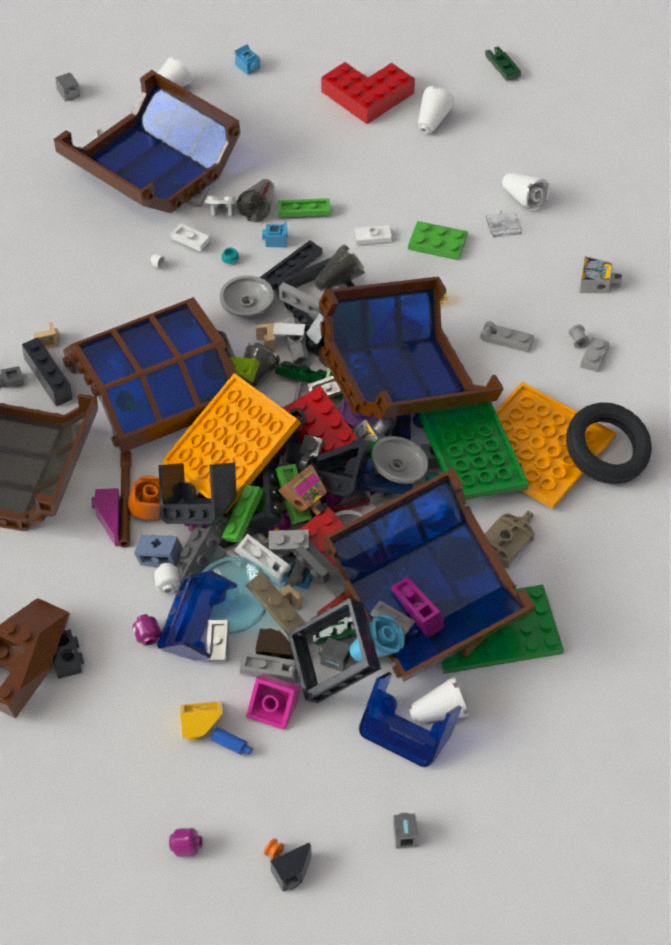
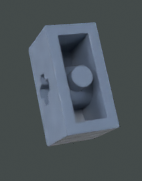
M141 535L134 554L139 564L143 566H160L165 563L177 566V559L183 547L177 536Z

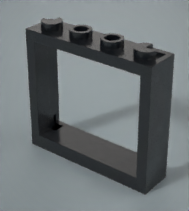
M331 257L277 280V289L275 291L279 298V286L283 282L297 288L327 274L339 288L355 285ZM365 300V307L369 314V302ZM284 302L286 309L293 313L294 318L298 319L300 324H305L304 332L308 331L314 322L311 316Z
M274 456L262 470L265 511L252 516L242 540L247 534L253 536L282 522L281 493L278 491L279 480L275 470L278 467V463ZM222 539L219 546L225 549L237 542Z
M353 598L342 600L341 604L328 608L325 613L312 617L309 622L298 625L297 629L288 633L306 701L320 703L381 669L363 602L354 600ZM351 615L363 660L318 684L307 639Z

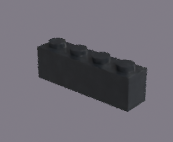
M37 337L23 343L22 350L25 361L55 406L73 400L70 383L40 339Z

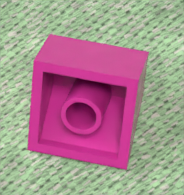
M266 674L258 676L255 680L246 717L285 730L297 706L302 686Z

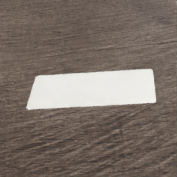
M274 323L273 334L304 335L305 324Z

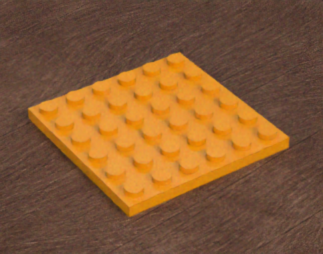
M234 373L164 457L162 462L165 464L184 463L185 481L192 483L195 489L206 498H211L209 464L235 463L237 496L225 512L227 513L240 498L245 486L250 485L301 422Z
M521 382L495 411L529 484L528 489L521 490V492L554 509L584 475V472H581L572 461L566 445L567 429L577 411ZM598 422L589 425L585 431L587 446L596 457H599L616 438V432Z

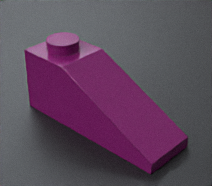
M119 488L95 489V497L91 499L92 509H96V516L114 545L119 546Z
M408 577L391 587V590L410 617L415 621V624L428 638L445 628L441 612Z

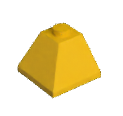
M214 701L180 705L182 738L192 741L204 736L223 714L222 702Z

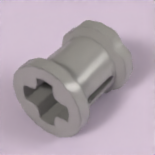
M581 324L574 325L569 329V335L573 337V344L577 349L586 347L590 342L588 336L584 333L585 328Z

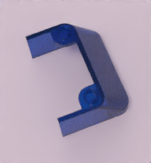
M212 570L185 576L177 590L157 647L165 652L194 661L210 659L211 654L206 652L205 643L201 641L213 606L223 603L227 596L226 591L237 588L238 584Z
M387 672L376 678L359 724V733L363 738L421 767H428L435 762L451 737L462 707L458 705L448 711L444 720L435 722L429 731L395 714L397 700L393 695L386 692L392 676L391 672Z

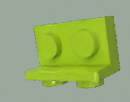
M229 357L237 372L235 374L246 382H253L260 361L252 358ZM216 370V374L221 376V380L227 382L228 378L225 371Z

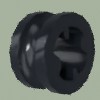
M299 408L292 409L289 413L297 418L302 426L305 425L306 416L304 411Z

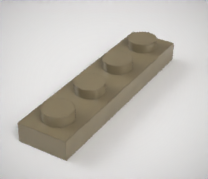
M262 571L245 585L287 635L289 632L297 629L298 625L306 623Z

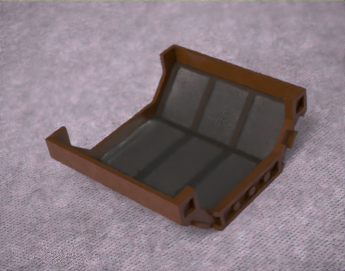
M78 393L79 407L65 415L0 403V527L25 531L30 525H37L43 522L46 517H53L57 514L98 412L97 397Z

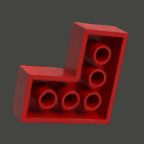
M344 62L321 77V92L365 124H368L413 95L415 92V78L393 63L388 64L370 77H366L354 67Z
M321 385L283 408L288 413L295 408L304 411L306 423L302 426L299 444H302L305 435L322 438L325 442L321 454L350 444L353 440L358 439ZM286 442L274 455L275 458L284 456Z

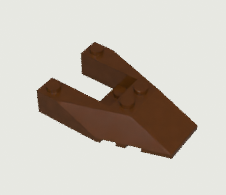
M37 598L0 624V667L11 672L0 686L1 712L16 718L51 671L52 660L59 649L61 635L63 636L70 617L68 611Z

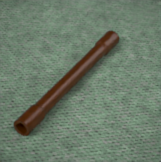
M130 450L124 453L120 452L119 546L123 548L130 546V510L127 504L130 494V468L132 462V452Z

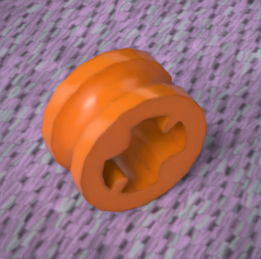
M273 838L265 847L264 854L266 856L270 855V859L273 860L280 856L284 849V844L278 843V840Z

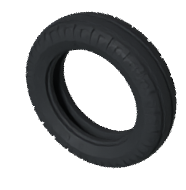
M599 402L588 405L575 414L567 429L566 445L572 461L585 475L598 482L621 484L639 476L648 465L652 452L650 434L645 424L641 422L642 420L629 409L614 403ZM597 422L610 423L620 428L631 441L633 449L631 459L622 464H610L596 457L587 446L585 440L586 428Z

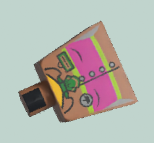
M312 465L305 468L278 490L299 512L310 507L318 515L326 509L319 500L326 494V489Z

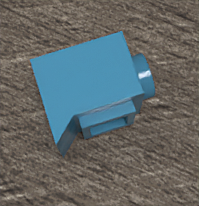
M248 44L235 50V65L248 75L260 68V57L250 50Z
M287 221L283 224H266V229H262V240H265L266 247L287 248Z

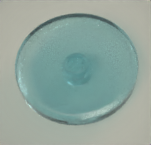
M225 557L211 563L200 573L192 591V606L198 619L207 628L209 620H229L230 634L244 632L256 625L265 615L266 609L245 585L261 571L267 577L265 572L258 564L244 557Z

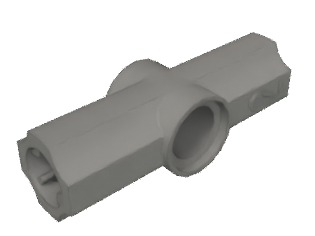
M292 316L287 317L283 323L299 324V320ZM286 335L288 350L291 352L294 365L300 367L308 364L309 356L304 342V335Z

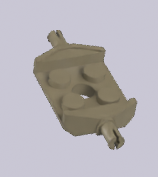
M527 511L522 517H516L509 513L502 514L485 533L504 568L510 566V561L529 540H534V531L527 523L534 516L530 511ZM502 535H508V536H510L511 538H509V539H503V538H501L500 536H502ZM484 560L479 563L480 572H483L487 567Z

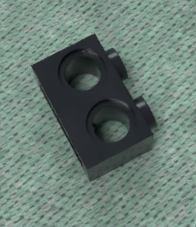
M71 629L65 630L58 643V652L53 658L58 679L82 673L81 665L84 664L82 652L78 653L76 649L80 648L77 636L73 637Z

